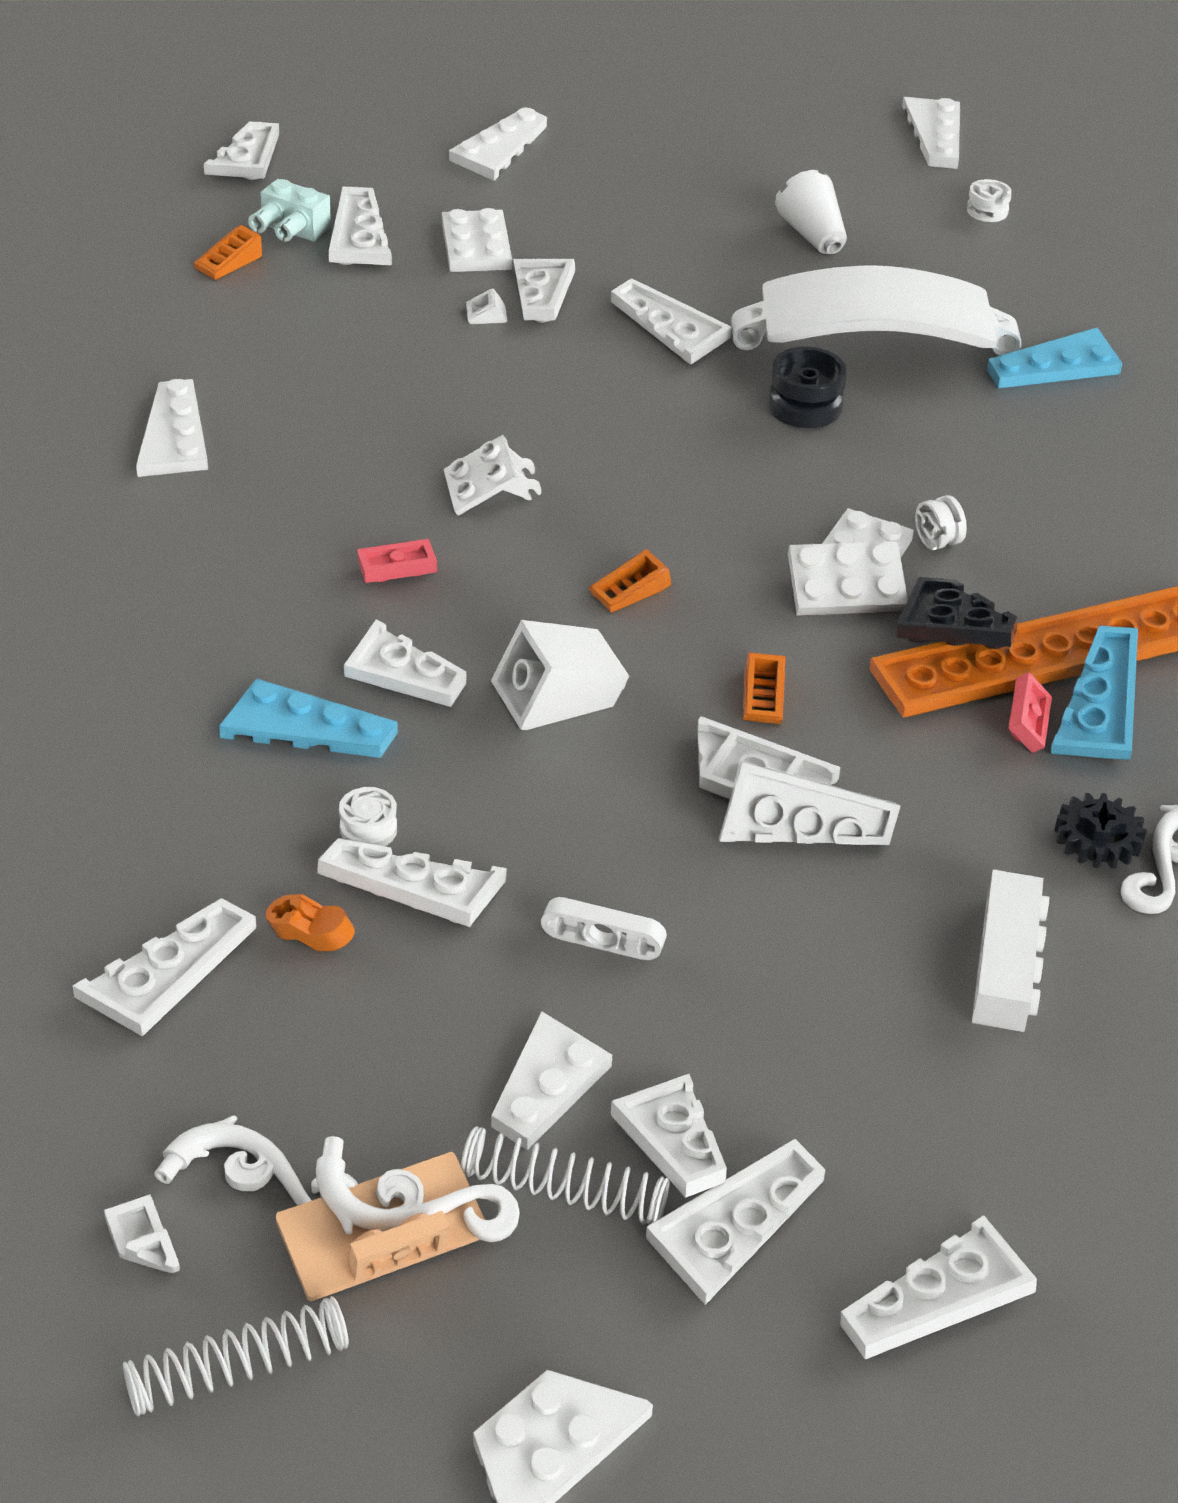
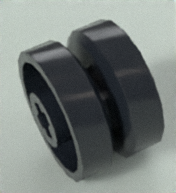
M801 346L779 353L773 361L769 409L776 418L796 427L816 428L827 426L836 421L842 413L843 390L847 375L846 364L831 351L817 347Z

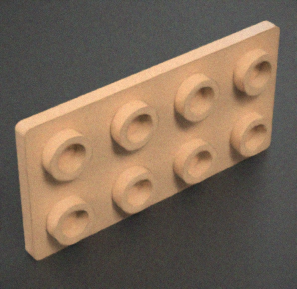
M448 1152L401 1169L411 1172L421 1181L424 1194L423 1203L462 1188L470 1187L453 1152ZM380 1177L357 1184L354 1187H349V1190L356 1198L373 1207L392 1209L404 1204L401 1198L396 1197L390 1201L389 1207H384L379 1202L376 1191ZM322 1197L278 1212L276 1214V1224L306 1298L309 1301H314L476 1242L480 1239L474 1236L466 1227L463 1219L464 1211L468 1207H473L474 1213L483 1220L485 1218L475 1199L446 1214L443 1211H439L427 1215V1213L412 1215L405 1219L400 1226L383 1232L380 1229L367 1230L353 1225L352 1234L348 1235L345 1233L335 1213L330 1210Z

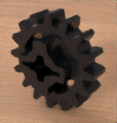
M1085 793L1083 801L1073 796L1070 799L1069 805L1062 804L1054 831L1058 833L1056 842L1057 844H1066L1064 850L1066 855L1077 853L1079 855L1078 862L1081 864L1088 859L1093 861L1094 868H1099L1101 862H1107L1110 868L1114 869L1118 860L1128 865L1131 862L1132 856L1138 857L1140 855L1147 829L1143 828L1145 820L1143 817H1134L1136 811L1134 806L1122 807L1123 799L1117 798L1112 802L1108 800L1105 793H1102L1099 799H1094L1090 793Z

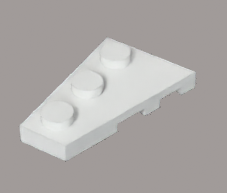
M513 259L524 320H535L541 323L556 320L576 270L574 259Z

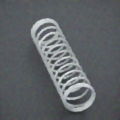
M476 1126L471 1130L467 1138L461 1160V1168L467 1177L475 1173L480 1181L485 1179L492 1170L493 1180L496 1185L504 1183L510 1175L512 1187L514 1190H519L529 1178V1190L532 1195L538 1194L547 1182V1194L551 1200L556 1199L565 1187V1198L569 1205L574 1204L583 1192V1201L587 1210L594 1208L602 1195V1210L605 1215L612 1213L620 1200V1213L624 1220L632 1216L638 1203L639 1220L642 1225L648 1223L649 1226L662 1218L669 1192L670 1181L668 1177L664 1178L662 1176L658 1179L651 1198L648 1216L644 1220L643 1205L648 1172L644 1173L634 1203L625 1216V1196L630 1173L629 1167L625 1169L619 1191L613 1204L607 1211L606 1196L612 1167L611 1162L607 1163L606 1171L596 1197L588 1205V1187L594 1162L593 1157L589 1158L578 1192L570 1200V1179L576 1157L575 1152L571 1153L562 1183L557 1192L552 1196V1172L558 1152L556 1147L552 1150L546 1174L537 1190L534 1191V1166L540 1147L538 1142L534 1145L531 1161L520 1184L516 1186L515 1167L522 1143L521 1138L516 1140L512 1160L500 1181L497 1179V1161L504 1139L503 1133L498 1135L493 1158L482 1176L479 1174V1161L484 1147L486 1130Z
M331 1296L330 1299L324 1298L321 1301L319 1308L320 1321L313 1309L304 1304L300 1313L301 1329L295 1317L290 1312L284 1311L281 1317L282 1336L273 1320L265 1317L261 1328L262 1342L254 1327L246 1323L242 1330L243 1350L234 1333L226 1329L222 1340L224 1358L214 1339L206 1335L203 1341L204 1365L193 1344L186 1342L183 1347L185 1374L175 1353L171 1349L166 1348L163 1355L165 1381L154 1358L146 1354L143 1361L145 1388L133 1361L129 1360L128 1363L124 1361L122 1364L124 1378L135 1415L138 1417L140 1414L145 1415L146 1408L151 1413L154 1409L148 1360L156 1373L167 1403L170 1406L173 1405L168 1353L176 1366L188 1398L193 1399L188 1347L195 1357L208 1391L210 1393L213 1392L208 1357V1341L217 1355L228 1385L232 1387L233 1378L228 1354V1335L238 1351L248 1379L252 1381L253 1374L248 1352L247 1328L258 1345L269 1374H272L273 1370L267 1342V1322L276 1335L287 1366L291 1368L292 1361L286 1333V1315L291 1320L298 1334L306 1359L309 1362L312 1357L306 1333L305 1310L310 1313L315 1322L327 1355L331 1354L327 1338L324 1311L336 1348L341 1352L343 1349L347 1350L349 1346L348 1333L337 1300Z

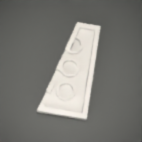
M903 97L902 108L904 112L908 113L907 119L909 124L914 126V135L921 142L920 149L928 166L957 169L959 162L960 102L949 98L934 100Z
M521 108L512 115L450 149L449 161L495 181L499 177V170L506 169L511 164V158L514 155L519 156L524 151V145L526 143L531 144L547 127V117L535 112L534 109Z
M632 278L611 291V302L690 365L731 338V326Z
M221 898L176 925L177 931L169 936L160 939L154 937L142 944V951L123 962L119 958L104 967L105 973L90 982L84 978L72 986L74 998L143 1036L256 929V918L254 915Z

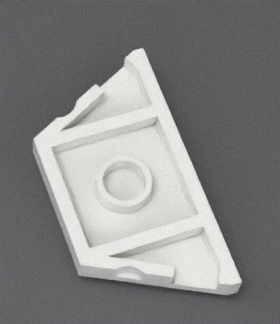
M701 716L698 719L699 788L730 799L741 761L828 785L836 783L839 779V766Z
M546 1370L473 1432V1444L479 1462L484 1466L487 1475V1485L492 1499L496 1503H555L652 1416L653 1405L648 1400Z

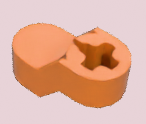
M290 894L276 899L267 908L265 914L266 920L280 939L299 940L316 951L338 950L347 945L355 933L352 922L340 906H322L304 894Z

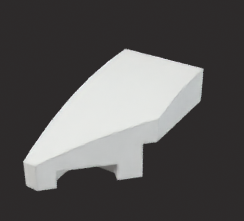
M151 1194L104 1210V1218L119 1258L169 1273L180 1271V1265L166 1229H163Z

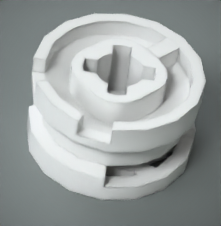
M991 179L973 182L970 186V199L967 203L968 214L984 222H997L1005 219L1009 213L1008 203L1011 201V188L1003 182Z
M942 496L936 498L935 501L931 499L921 502L917 506L915 513L916 528L919 537L928 549L937 550L946 547L947 543L951 546L964 540L967 530L966 518L960 503L953 496Z
M361 787L345 794L339 803L340 835L342 839L379 846L390 844L397 835V803L393 796L387 791L376 787Z

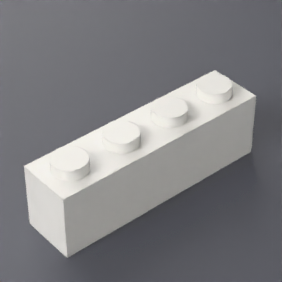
M999 870L992 871L986 900L971 1023L1024 1032L1028 1015H1037L1040 990L1033 989V983H1040L1044 959L1036 957V951L1043 952L1047 927L1039 926V921H1046L1049 906V896L1042 895L1044 878Z

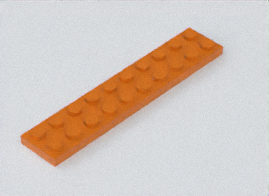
M1178 586L1018 623L1011 647L990 649L984 645L968 643L961 646H952L941 641L873 657L870 659L869 670L900 715L905 718L1012 692L1015 690L1016 678L1027 672H1030L1040 684L1081 675L1086 657L1099 626L1138 628L1136 661L1177 652Z

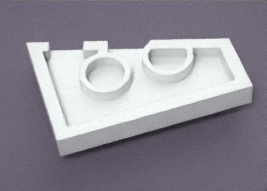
M249 121L232 137L233 143L228 148L222 146L217 151V158L215 160L208 159L204 163V175L244 177L248 180L264 179L279 136V123Z
M377 619L344 664V677L449 707L453 705L466 685V671L432 651L424 653L413 647L410 638L403 634L396 637L386 631V624Z
M541 1011L491 1115V1127L503 1133L504 1136L515 1143L518 1138H521V1147L528 1150L612 1067V1054Z
M690 1074L612 1101L611 1116L663 1174L669 1178L685 1198L725 1183L727 1168L713 1132L708 1130L704 1121V1109L700 1100L695 1098Z

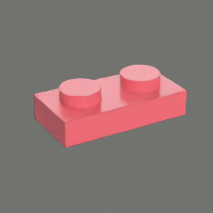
M429 539L357 549V561L365 583L437 573V559Z
M1027 672L1016 678L1008 728L1016 741L1022 742L1031 753L1045 748L1052 696L1030 672Z

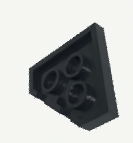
M929 577L918 578L897 622V638H907L915 643H923L929 640L943 641L952 646H961L967 643L980 644L990 649L1011 647L1017 631V616L1009 611L1000 614L995 611L994 602L979 593L967 594L964 592V584L955 579Z

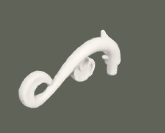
M1162 805L1160 807V810L1166 812V814L1157 824L1153 834L1152 851L1162 881L1163 893L1152 897L1140 890L1141 887L1154 886L1156 884L1157 878L1152 873H1135L1129 875L1122 882V899L1129 908L1137 912L1158 914L1166 911L1172 904L1175 895V879L1171 861L1178 863V843L1173 841L1172 836L1178 830V805Z
M234 1115L219 1122L193 1127L179 1135L164 1150V1160L154 1173L159 1181L169 1184L178 1171L186 1169L194 1158L207 1157L209 1155L207 1150L219 1147L239 1148L251 1153L258 1161L254 1164L246 1163L247 1152L245 1151L235 1152L228 1157L224 1164L226 1182L232 1188L240 1191H256L264 1187L270 1181L273 1174H275L297 1206L312 1201L305 1192L284 1153L272 1141L258 1132L240 1125H234L237 1117ZM346 1174L348 1178L355 1182V1185L358 1184L353 1177H351L349 1174ZM316 1178L311 1182L313 1194L319 1192Z
M335 1136L325 1138L323 1155L317 1159L316 1164L317 1185L322 1199L330 1210L335 1213L345 1233L348 1235L352 1234L353 1225L367 1230L380 1229L383 1232L400 1226L405 1219L418 1213L430 1215L439 1211H443L446 1214L478 1198L494 1202L498 1206L499 1211L497 1217L492 1220L479 1218L474 1213L473 1207H468L464 1211L463 1219L465 1225L478 1239L487 1242L501 1241L510 1236L517 1227L520 1215L518 1202L511 1192L504 1187L495 1184L474 1185L423 1203L424 1194L421 1181L411 1172L401 1169L387 1171L379 1178L376 1195L384 1207H389L390 1201L394 1197L401 1198L404 1204L392 1209L370 1206L356 1198L348 1188L354 1187L355 1182L344 1173L346 1164L341 1159L344 1141Z

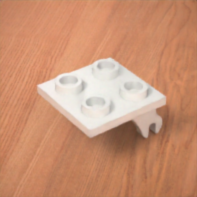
M501 435L492 441L484 443L479 449L467 456L452 462L450 466L444 468V473L455 513L459 516L502 490L521 496L526 500L532 499L528 491L529 489H534L540 495L542 491L540 483L535 479L526 478L522 471L523 468H527L531 474H534L535 467L532 460L521 458L509 448L504 435Z

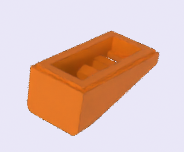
M240 225L194 262V268L217 280L262 257L261 236Z
M645 549L588 588L589 592L606 609L613 613L665 590L672 583L669 569L648 549ZM624 585L627 589L622 591L619 586ZM611 590L616 596L611 599L605 592Z
M747 653L744 672V721L782 724L786 656ZM754 676L773 677L774 680L754 678ZM753 686L774 688V690L756 689ZM753 696L774 698V701L753 699ZM752 707L771 708L774 709V712L753 710Z

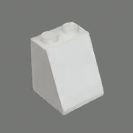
M521 620L491 682L521 730H529L613 707L621 691L624 689L629 675L598 629Z

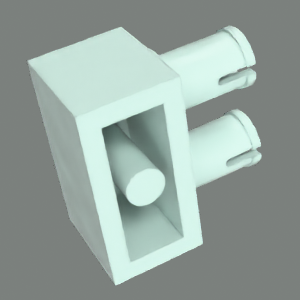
M277 179L260 192L261 208L248 218L249 226L255 232L262 233L267 227L274 228L276 236L281 241L283 239L284 242L290 241L295 235L315 242L331 229L330 195L317 192L313 188H305L293 184L285 179Z

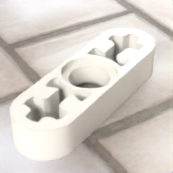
M564 897L550 900L541 919V926L544 931L556 939L641 960L657 958L661 953L667 936L665 928L651 918ZM594 924L607 926L613 933L602 932Z

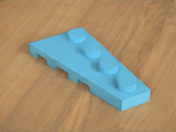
M1094 328L988 359L986 370L997 388L1118 375L1121 373L1123 363L1100 330Z
M1098 627L1086 657L1083 671L1076 682L1069 706L1066 707L1061 726L1052 742L1051 754L1131 760L1138 628Z
M256 678L220 724L219 732L220 738L234 740L235 735L238 734L253 736V742L270 744L271 739L292 741L293 747L309 749V746L319 744L329 746L330 752L381 758L398 734L397 721Z

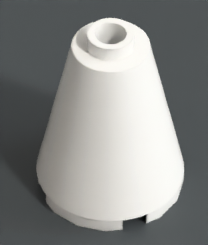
M818 170L800 172L791 177L786 182L788 187L782 193L779 190L776 195L775 206L778 213L820 253L829 255L839 252L846 243L847 235L830 177L826 173L825 175L820 174Z

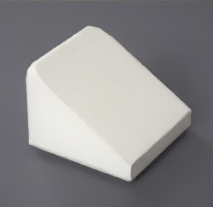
M494 288L466 302L467 317L470 324L507 322L505 304Z

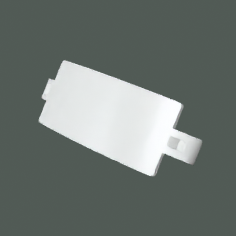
M893 266L826 268L767 281L762 287L763 301L737 310L731 319L733 342L736 347L742 350L756 348L761 343L766 331L769 342L780 343L844 332L898 331L945 338L980 348H992L998 356L1018 351L1021 348V337L1015 318L990 307L986 290L982 287L941 274Z

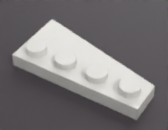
M342 187L329 247V262L342 265H351L353 263L392 265V254L388 248V240L383 230V222L379 216V208L373 188Z
M172 379L158 383L136 465L138 477L208 470L193 379Z
M741 761L719 841L889 845L901 806L890 801Z
M338 838L318 859L317 873L335 879L338 882L372 892L377 896H383L411 906L414 909L470 927L506 882L507 868L492 866L491 871L486 872L471 869L472 862L454 859L453 865L429 861V854L413 852V854L397 856L392 855L390 847Z
M794 1139L726 1179L725 1183L709 1189L647 1226L646 1239L706 1305L824 1181L825 1169Z
M983 1215L972 1223L971 1231L960 1238L954 1235L943 1242L940 1252L926 1261L919 1258L906 1267V1275L894 1283L885 1281L842 1310L840 1326L864 1359H868L1035 1293L1037 1278Z

